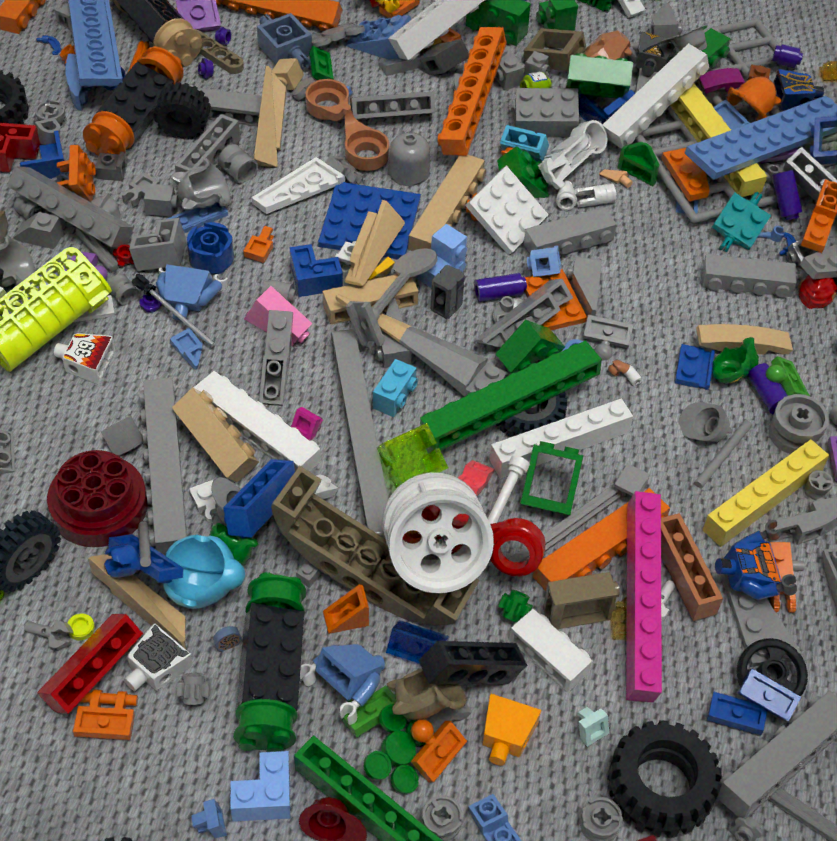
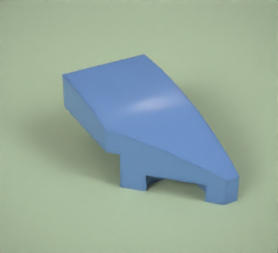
M187 328L171 337L170 344L192 368L197 369L203 343L200 342L190 328Z

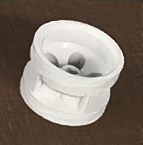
M445 473L420 474L402 483L388 499L383 512V532L392 563L398 574L408 584L426 592L447 593L467 586L484 571L493 551V531L476 494L464 481ZM429 505H435L440 508L439 516L434 521H427L421 516L423 509ZM467 514L469 519L464 527L456 529L452 526V520L456 515ZM411 530L418 531L422 536L421 540L415 544L407 543L402 538L406 532ZM440 534V536H441L442 538H441V539H437V537H435V536H437V535ZM464 544L457 552L451 554L452 549L456 545ZM428 554L437 555L439 559L425 560L423 559V557H425Z

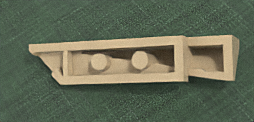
M269 66L265 68L254 160L258 163V166L278 167L277 150H281L287 89Z
M382 200L378 214L369 211L351 253V266L345 283L364 286L405 224L401 216L385 200Z

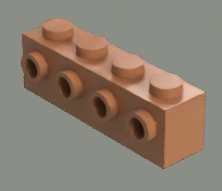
M678 513L661 518V557L692 620L695 621L717 615L723 600L721 592L717 588L710 570L706 566L681 514Z

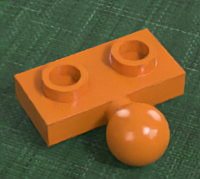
M417 720L411 728L412 736L416 741L425 742L426 744L411 760V763L428 782H434L466 744L467 740L451 721H444L434 733L433 725L428 720Z

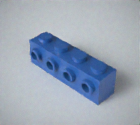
M271 459L223 507L224 522L227 525L228 535L252 538L273 515L272 503L295 473L294 461Z

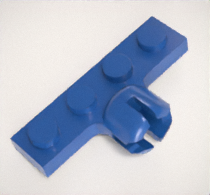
M133 534L109 537V548L105 551V555L112 556L113 559H106L104 563L108 575L120 578L131 576L137 570H142L159 583H170L173 579L183 578V567L151 546V564L148 567L141 566L139 538Z

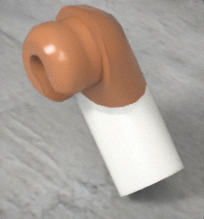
M620 360L612 361L613 364L608 367V370L614 376H618L622 372L633 386L643 381L633 366Z

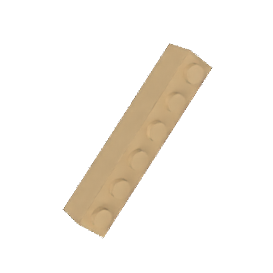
M459 155L409 234L408 250L431 249L433 234L445 224L453 228V223H458L461 217V210L466 209L465 205L467 200H470V195L476 193L478 182H483L486 176V170L484 169L485 160L471 155Z

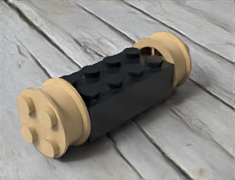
M111 0L120 11L130 15L129 18L139 25V29L147 34L149 41L154 46L166 49L174 56H177L181 60V65L189 66L198 56L202 47L200 34L193 29L192 25L178 13L168 0Z

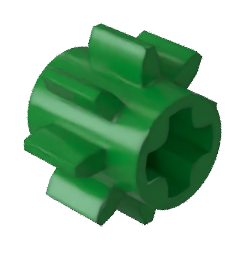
M511 590L510 594L504 593L498 607L503 608L501 615L511 621L518 622L533 607V605L528 603L530 597L517 590Z

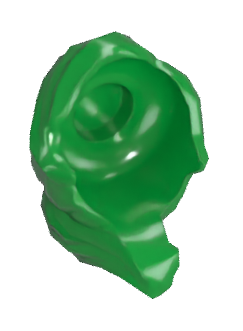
M745 338L740 348L729 349L725 347L715 357L713 361V377L717 381L724 384L741 381L748 376L749 371L759 364V356L754 346V338Z
M221 523L212 525L209 536L221 539L231 550L234 559L241 563L242 566L250 559L253 547L258 546V541L251 537L241 538L240 536L228 535L227 527Z

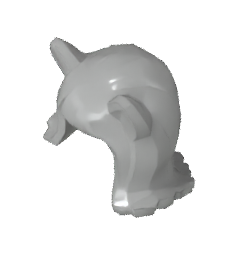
M207 158L203 159L204 166L193 167L187 172H175L171 175V179L178 183L177 191L182 201L181 207L184 210L203 209L215 203H219L222 207L230 204L231 196L227 182L222 172L210 163Z
M5 236V243H0V268L4 271L2 288L15 283L17 286L35 272L33 259L28 248H25L23 244L10 236Z

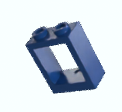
M837 116L816 117L815 125L811 127L814 145L810 147V155L821 165L837 164V150L822 151L823 128L837 127Z

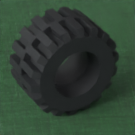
M176 82L175 85L171 83L164 87L160 92L154 110V120L158 123L157 126L163 129L164 133L171 134V137L193 139L194 136H200V133H203L211 108L207 96H204L205 93L202 90L199 91L196 86L192 87L188 83L181 84L180 82Z

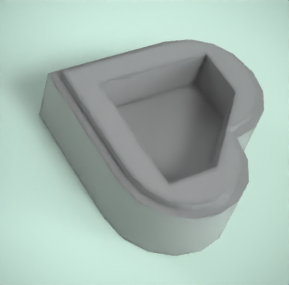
M313 77L300 81L295 90H293L292 95L297 101L306 97L307 87L315 82Z

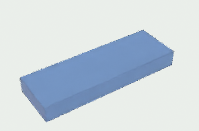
M215 203L203 209L194 208L167 219L180 218L184 233H187L195 226L199 228L204 226V223L213 222L228 216V211L225 207L220 206L219 203Z

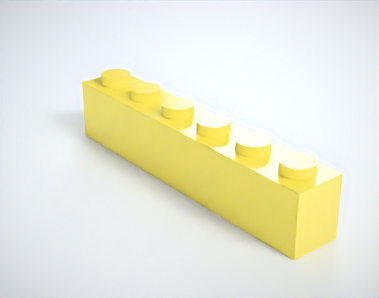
M810 439L708 514L703 531L722 547L806 484L809 475L813 471H823L829 454Z

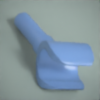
M775 226L772 232H761L757 238H770L772 241L779 242L784 237V234H782L784 228L782 226Z

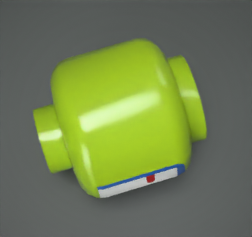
M543 72L529 73L521 80L520 88H551V80Z

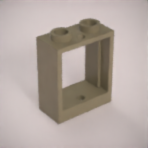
M541 28L525 48L524 58L527 61L534 51L549 56L548 65L550 69L568 71L570 56L578 53L582 54L586 50L584 31ZM546 46V47L564 48V49H563L562 51H561V50H549V49H544V47Z
M610 572L548 582L543 605L544 614L556 629L609 621L613 611L616 610L615 602L620 594L618 583L616 581L613 582Z

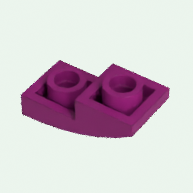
M739 68L713 70L699 77L705 94L721 88L728 92L730 87L736 89L745 83Z

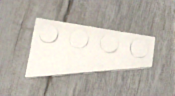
M315 157L253 196L252 204L268 214L344 183L345 176Z

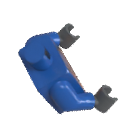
M776 520L768 521L765 525V531L760 532L758 530L734 543L724 559L718 558L715 562L716 573L727 574L733 590L744 592L756 600L780 595L782 591L786 595L792 596L797 591L796 577L794 575L787 574L782 579L780 578L771 544L764 540L766 538L777 540L781 536V529L774 532L770 531L777 527Z

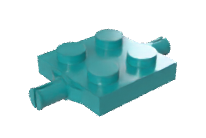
M735 192L711 227L725 238L719 247L720 250L725 247L723 251L728 252L732 243L740 245L747 250L752 247L771 217L770 214L757 206L762 199L761 194L757 197L759 192H754L750 201Z

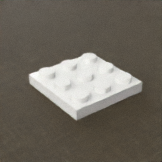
M507 165L465 205L507 254L513 253L524 241L526 228L539 225L548 216V213Z

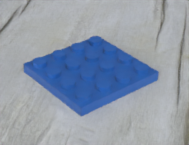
M345 182L336 185L319 237L318 247L341 250L345 242L352 243L356 241L368 211L378 214L381 202L385 200L401 216L405 224L383 257L399 259L407 253L409 234L414 227L421 194Z

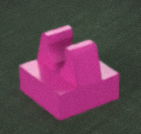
M300 407L296 410L291 428L295 427L298 429L301 435L310 441L316 436L323 420L304 407Z

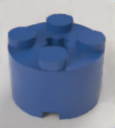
M207 222L200 228L195 226L188 233L187 246L192 268L207 270L210 274H221L232 264L234 260L233 239L226 226L220 223Z

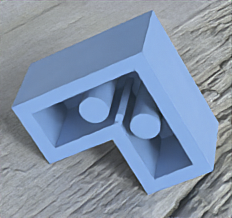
M448 224L440 228L432 235L431 249L436 252L438 260L430 270L417 275L416 278L432 288V279L440 273V270L445 265H450L463 272L466 267L467 236Z
M288 751L260 752V780L230 781L232 822L291 818Z

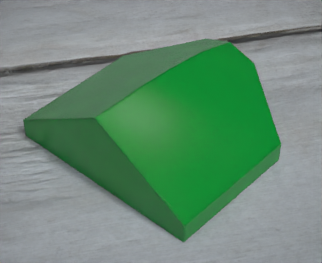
M638 142L621 148L618 169L627 171L629 175L654 186L658 175L659 162L649 144Z

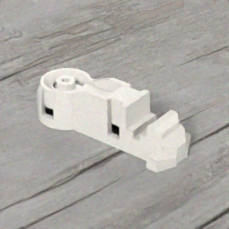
M596 120L583 122L575 127L570 137L557 145L551 151L552 154L545 156L542 163L538 165L546 182L549 185H553L556 189L562 188L565 185L563 179L586 158L603 152L607 145L605 128Z

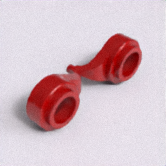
M429 505L423 509L421 516L427 521H434L439 516L440 508L435 505ZM453 518L452 526L460 529L466 525L468 520L463 522ZM511 518L490 524L493 531V551L490 560L500 572L509 576L521 577L531 574L539 567L546 548L545 538L539 527L531 521L522 518ZM404 534L402 539L407 543L415 544L421 540V537L411 538ZM440 534L437 535V536H435V537H437V539H441V538H442V537L440 536ZM508 541L521 542L527 547L530 557L523 562L510 561L503 555L501 545Z

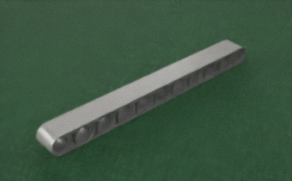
M355 329L331 331L332 344H334L335 362H337L338 380H340V391L342 399H344L343 407L345 418H347L348 435L351 437L350 445L355 461V473L358 476L359 495L362 497L363 517L366 519L365 526L385 538L382 520L388 496Z

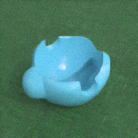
M187 536L173 543L165 555L183 567V578L173 579L170 583H163L164 591L173 602L185 608L200 609L210 606L225 597L230 590L241 586L245 579V570L242 564L234 559L229 547L215 536Z

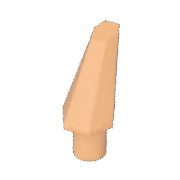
M605 169L599 173V175L617 184L621 182L627 188L633 184V181L627 177V171Z

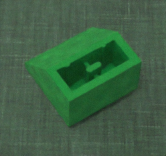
M516 146L497 160L499 171L507 165L534 198L549 197L548 183L538 167L541 162H536L527 151H522Z

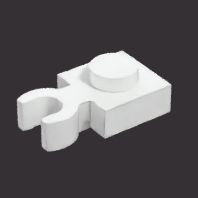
M213 480L189 488L190 495L198 511L205 510L206 521L209 524L213 523L211 515L217 513L215 508L216 502L211 491Z

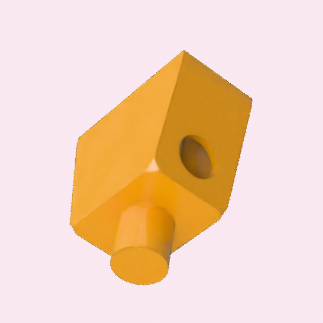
M490 694L482 745L492 748L489 756L491 763L499 766L505 765L508 754L520 758L539 723L541 710Z

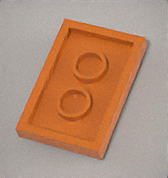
M561 269L559 274L525 277L527 289L524 292L527 298L545 283L554 279H563L573 296V299L559 305L560 311L541 324L542 326L555 330L587 322V316L563 269Z

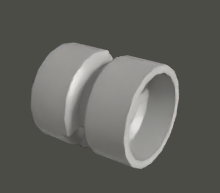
M231 144L225 147L219 155L218 164L238 183L243 184L256 175L258 163L238 145Z

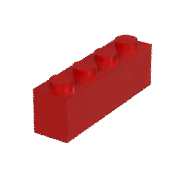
M111 614L43 685L37 694L54 712L69 714L140 638L143 632L127 614Z

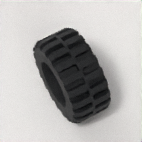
M659 720L657 725H654L653 721L645 722L641 729L639 726H635L629 730L628 736L624 735L619 741L617 748H615L607 776L609 781L608 793L609 796H614L613 802L624 811L622 814L623 819L627 823L631 820L637 824L635 829L642 833L646 828L651 830V835L655 837H660L662 832H667V837L672 838L677 837L680 830L684 835L692 832L694 826L699 827L705 821L707 815L710 814L720 792L721 784L719 782L722 778L721 768L717 767L719 760L716 753H710L711 745L707 740L701 741L698 738V732L693 729L691 731L684 729L683 724L676 722L675 726L669 725L668 720ZM651 760L670 762L685 774L690 789L687 793L676 797L659 795L651 791L643 783L638 773V767Z

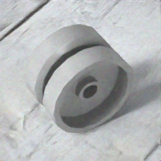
M801 394L786 396L778 402L769 426V436L775 446L789 454L793 453L810 439L819 446L829 422L828 412L823 404L810 396Z

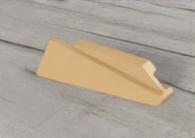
M104 554L88 558L92 574L106 584L112 594L151 626L154 623L186 649V618L182 613L134 574L120 578L108 575L104 563L106 559H113L112 556Z

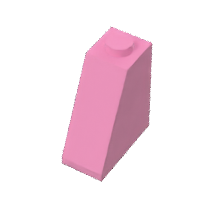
M272 286L255 301L244 320L267 332L269 310L293 312L292 346L297 341L301 344L309 336L310 333L307 330L313 324Z

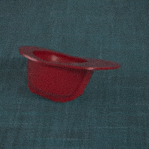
M325 797L316 799L313 805L305 808L300 814L299 825L301 830L315 840L366 841L367 839L364 825L359 819L349 814L345 804L337 798Z

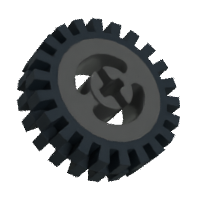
M562 392L497 423L496 426L500 425V431L503 433L508 430V437H513L515 434L519 435L564 419L567 410L566 393ZM540 405H543L545 409L540 412Z
M31 510L30 513L25 511L22 513V516L19 514L13 516V523L8 520L4 523L6 528L4 530L0 528V590L3 592H8V590L15 592L16 588L19 590L23 589L25 582L30 584L33 581L32 577H38L41 574L39 571L42 568L46 570L49 567L47 561H53L55 555L52 553L57 552L59 549L57 545L61 542L59 528L40 512Z

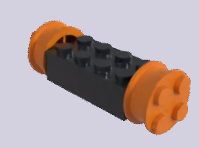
M157 46L148 48L142 58L134 64L122 79V83H119L93 116L92 123H89L84 128L83 138L86 148L98 156L100 153H126V149H132L155 117L154 110L162 89L171 83L175 85L176 82H180L183 79L184 71L181 60L166 49Z

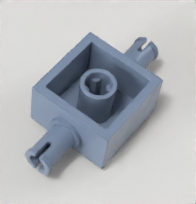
M292 13L274 20L268 14L263 15L259 20L260 25L257 26L258 46L275 65L279 59L297 58L301 69L308 68L311 64V60L307 56L312 48V34Z

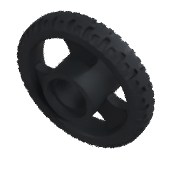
M767 638L755 641L742 652L736 670L740 687L749 672L747 665L752 655L759 650L766 649L769 658L756 671L770 678L767 674V668L774 669L777 673V679L770 678L771 680L802 696L808 681L807 666L801 654L790 644L779 639ZM784 655H787L795 665L797 671L796 683L787 679L789 668L782 660Z

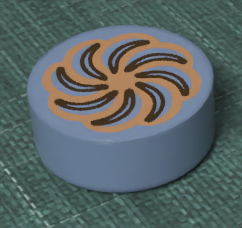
M234 626L220 629L213 637L217 650L222 652L238 646L242 640L238 629Z

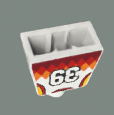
M81 333L74 334L69 345L57 343L54 348V356L62 358L66 372L97 384L100 383L115 352L113 336Z

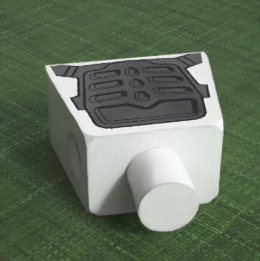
M154 623L128 654L129 666L133 671L124 678V682L132 691H136L145 682L157 691L193 666L191 654Z

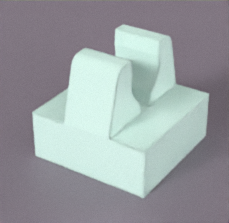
M586 707L577 712L582 719L579 721L580 738L586 746L609 734L608 715L602 709L594 712Z

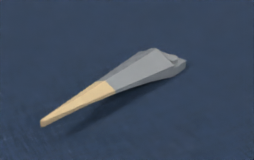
M336 294V301L344 306H347L352 301ZM380 313L379 315L380 317L377 322L382 331L429 365L463 396L485 388L490 383L500 381L507 376V372L487 363L488 359L385 314Z

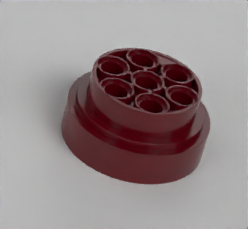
M103 450L85 451L68 459L60 467L47 493V505L52 523L59 528L58 530L63 538L84 547L109 546V537L133 534L138 529L139 523L144 520L148 507L146 488L140 472L118 455Z

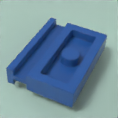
M681 344L675 384L709 390L715 350L708 352L704 351V348Z

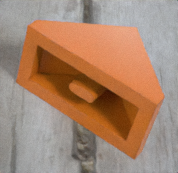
M359 584L323 610L329 634L369 626V606L363 585Z

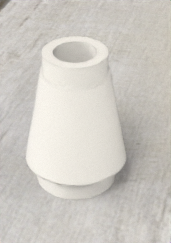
M563 181L565 185L558 191L556 204L560 209L567 211L576 205L577 197L573 184L570 181Z

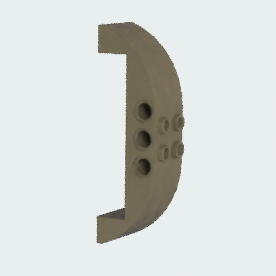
M301 466L297 468L272 503L271 508L276 523L283 535L305 559L350 590L359 584L363 585L367 601L400 618L435 626L455 623L477 586L479 579H475L472 583L461 589L447 593H431L411 586L396 571L390 557L386 539L315 495L322 479Z

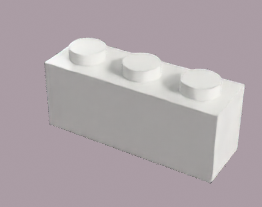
M532 609L511 627L509 640L512 643H517L519 649L565 691L569 692L590 673L592 660L588 653L583 649L577 648L564 632L558 631L552 626L545 615L539 614Z

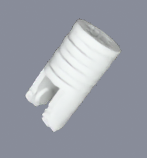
M613 183L574 189L576 196H591V198L582 199L577 202L579 208L616 202V189Z

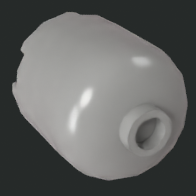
M411 132L402 133L391 142L388 174L394 179V182L403 186H414L422 181L425 182L429 177L430 146L421 135Z

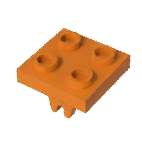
M70 145L69 160L57 162V168H60V172H69V180L56 183L91 202L96 192L93 183V176L96 174L95 164L90 161L87 153L79 145Z

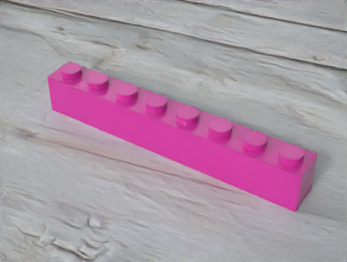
M635 491L627 504L626 700L654 702L662 693L661 494Z

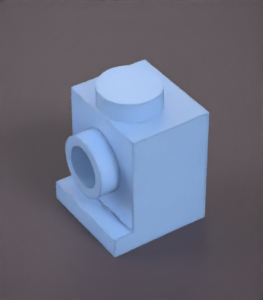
M558 246L531 250L530 256L527 257L528 270H532L533 277L560 273L561 261ZM540 258H547L548 261L543 263Z

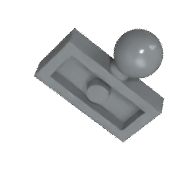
M588 315L583 339L600 342L601 344L597 345L594 350L602 360H608L612 357L610 345L628 349L634 324Z

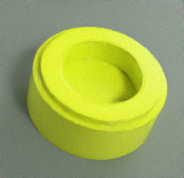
M76 614L67 622L74 632L68 634L74 640L88 639L95 630L93 619L87 614Z

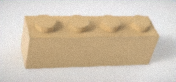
M398 275L366 281L364 286L351 284L323 291V306L330 324L351 320L346 306L336 301V294L352 301L370 302L371 307H373ZM410 277L394 296L399 309L418 305V289L413 277ZM389 304L381 313L387 312Z
M192 387L172 409L228 479L238 482L259 463L254 456L256 452L247 442L243 443L239 438L242 435L235 426L227 423V415L219 407L215 408L212 404L214 399L205 390L201 392Z

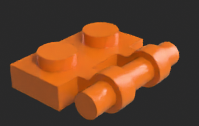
M96 689L88 692L81 700V703H90L89 707L78 706L73 728L74 737L131 740L135 712L134 709L125 708L126 706H137L138 695L128 694L127 691H118L117 694L103 693L102 690ZM101 704L115 705V707L103 708Z

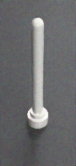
M513 455L507 465L509 475L488 517L490 524L498 522L518 478L527 473L530 463L520 456Z

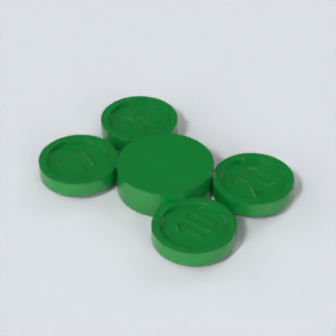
M389 704L380 711L379 721L383 729L391 734L387 735L382 741L381 751H373L365 757L363 767L369 778L379 781L386 778L390 774L392 766H395L396 768L391 774V784L398 793L409 794L417 788L419 779L417 772L406 764L410 763L415 757L416 746L422 747L426 743L418 742L412 736L411 728L417 720H412L407 724L406 732L401 731L405 727L407 719L402 714H394L392 711L394 704Z

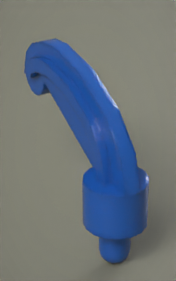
M42 35V38L36 39L38 42L49 43L54 49L52 51L53 55H58L61 52L60 43L56 38Z
M782 233L784 234L783 238H786L788 247L796 242V239L791 234ZM788 247L783 248L779 254L787 256V252H789Z

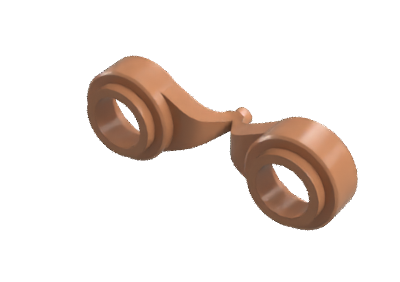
M332 79L318 80L307 87L306 109L312 116L332 121L345 119L346 161L356 169L363 171H372L383 167L389 159V140L382 132L360 123L354 117L349 105V91L343 83ZM328 100L336 102L338 105L328 107L317 104ZM363 150H371L376 152L378 156L360 157L356 154Z

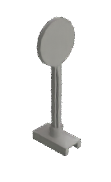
M427 248L417 249L401 256L394 264V271L398 277L373 307H371L370 302L350 301L347 304V312L361 345L365 346L368 341L375 342L377 346L383 344L385 339L377 322L380 313L410 277L423 274L436 264L438 258L434 250Z

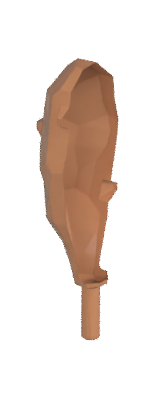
M617 30L601 34L587 46L584 54L587 57L605 56L608 59L616 60L632 55L629 49L631 44L628 38ZM578 94V102L587 95Z

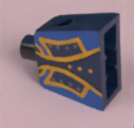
M778 69L773 83L776 96L781 99V103L778 105L779 110H788L813 101L814 98L823 97L824 87L814 86L809 74Z

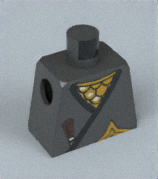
M641 32L637 49L636 67L642 68L643 74L651 76L654 72L658 73L675 57L677 48L672 42L660 43V41L667 38Z

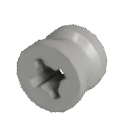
M813 471L805 484V493L814 500L819 498L826 499L833 486V478L825 471Z

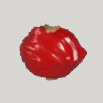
M808 274L804 280L800 281L798 286L799 298L808 309L824 308L833 302L837 295V286L832 278L812 279Z

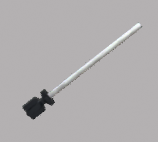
M136 274V277L132 279L133 285L139 290L144 291L147 297L153 295L211 347L215 345L213 341L155 292V285L150 284V281L143 275Z

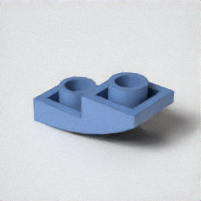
M494 794L468 806L471 816L485 841H521L508 822V814Z

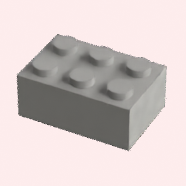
M516 88L515 127L546 134L547 137H570L572 130L579 125L578 88Z

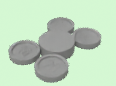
M349 22L325 30L322 33L312 34V46H323L331 41L340 40L347 35L360 34L365 31L363 25L357 26L355 22Z

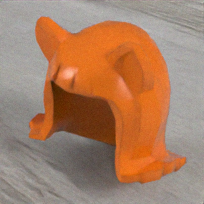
M754 77L742 84L738 90L730 87L727 93V100L732 106L744 100L759 113L756 121L766 118V114L771 111L773 106L781 103V99L776 96L774 83L765 77Z

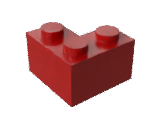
M0 123V172H10L15 158L36 159L39 146L41 145L36 125Z

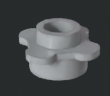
M751 817L746 819L736 818V825L730 828V833L735 835L739 841H756V838H760L762 835L759 823Z

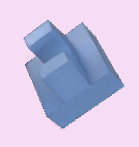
M215 799L203 802L204 811L191 815L193 827L197 828L198 833L209 831L214 838L227 836L222 808Z

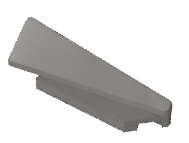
M563 279L550 280L476 338L475 341L479 344L501 348L525 319L541 325L560 311L559 305L573 299V296Z

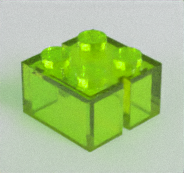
M428 423L392 438L377 447L385 467L391 466L392 470L388 473L396 489L402 483L417 475L434 472L441 473L448 469V465L439 448L430 453L426 450L437 443Z

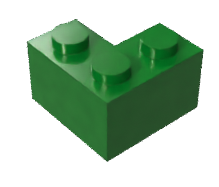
M549 0L541 2L536 13L537 21L542 23L545 29L575 31L578 4L575 0Z
M525 319L495 354L510 373H517L538 360L542 361L552 354L561 352L565 346L550 328Z

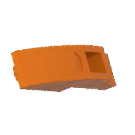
M825 179L805 230L801 246L820 253L823 252L837 214V182Z

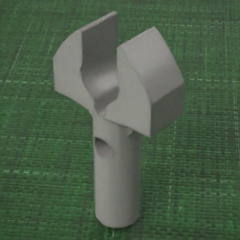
M55 620L54 625L51 627L31 621L26 622L24 626L26 632L48 637V647L62 649L71 644V642L60 640L59 636L56 635L57 633L62 631L74 633L67 622Z

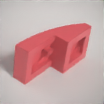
M472 460L465 465L463 474L458 478L470 486L476 496H478L487 485L495 469Z

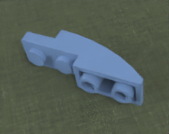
M68 54L65 68L68 89L74 106L77 110H82L83 104L88 102V90H92V87L79 86L75 54Z

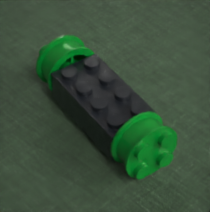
M265 572L252 580L247 589L251 600L247 603L245 609L246 616L244 620L235 716L239 720V726L234 730L233 738L239 744V748L244 751L267 750V752H280L293 746L296 742V734L292 729L293 724L298 718L297 710L305 608L301 603L306 597V588L301 583V579L297 577L274 575Z

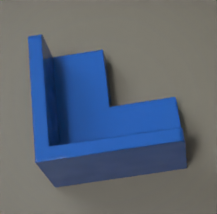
M58 130L54 131L56 143L39 146L42 159L20 162V167H30L49 179L57 178L59 174L64 173L60 172V168H57V162L64 161Z
M312 244L289 247L290 266L298 297L322 294L325 290L343 286V273L338 257L316 260Z

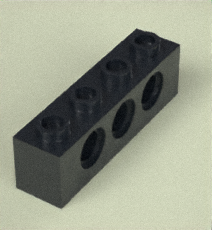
M437 641L418 660L429 684H509L528 666L517 643Z

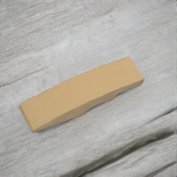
M709 324L696 327L699 346L723 351L725 347L729 349L740 348L743 340L749 337L754 338V346L758 355H765L768 350L780 354H790L793 351L789 332L735 324Z

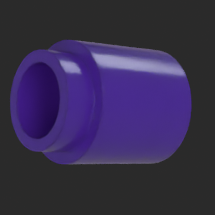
M784 44L781 46L776 45L772 61L779 65L795 68L796 64H801L803 53H800L801 48Z

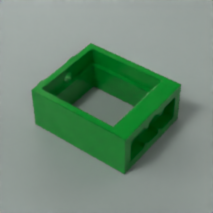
M540 441L539 445H533L530 466L520 504L570 515L583 455H579V449L565 447L564 451L554 449L555 444ZM539 453L576 461L566 503L530 495Z

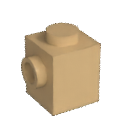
M297 58L279 59L272 70L287 90H295L304 76Z

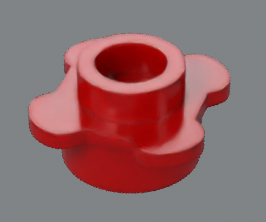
M120 245L113 251L118 266L123 267L125 264H134L129 250L130 245Z

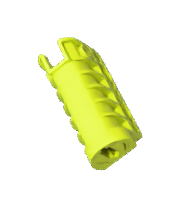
M68 247L0 298V315L2 314V317L0 316V365L8 372H11L85 312L88 311L91 314L109 300L107 296L112 292L109 284L77 248ZM67 254L70 256L75 255V262L67 260Z

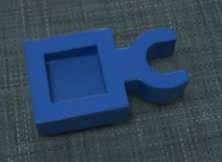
M630 90L622 98H617L603 109L605 119L608 120L635 93Z

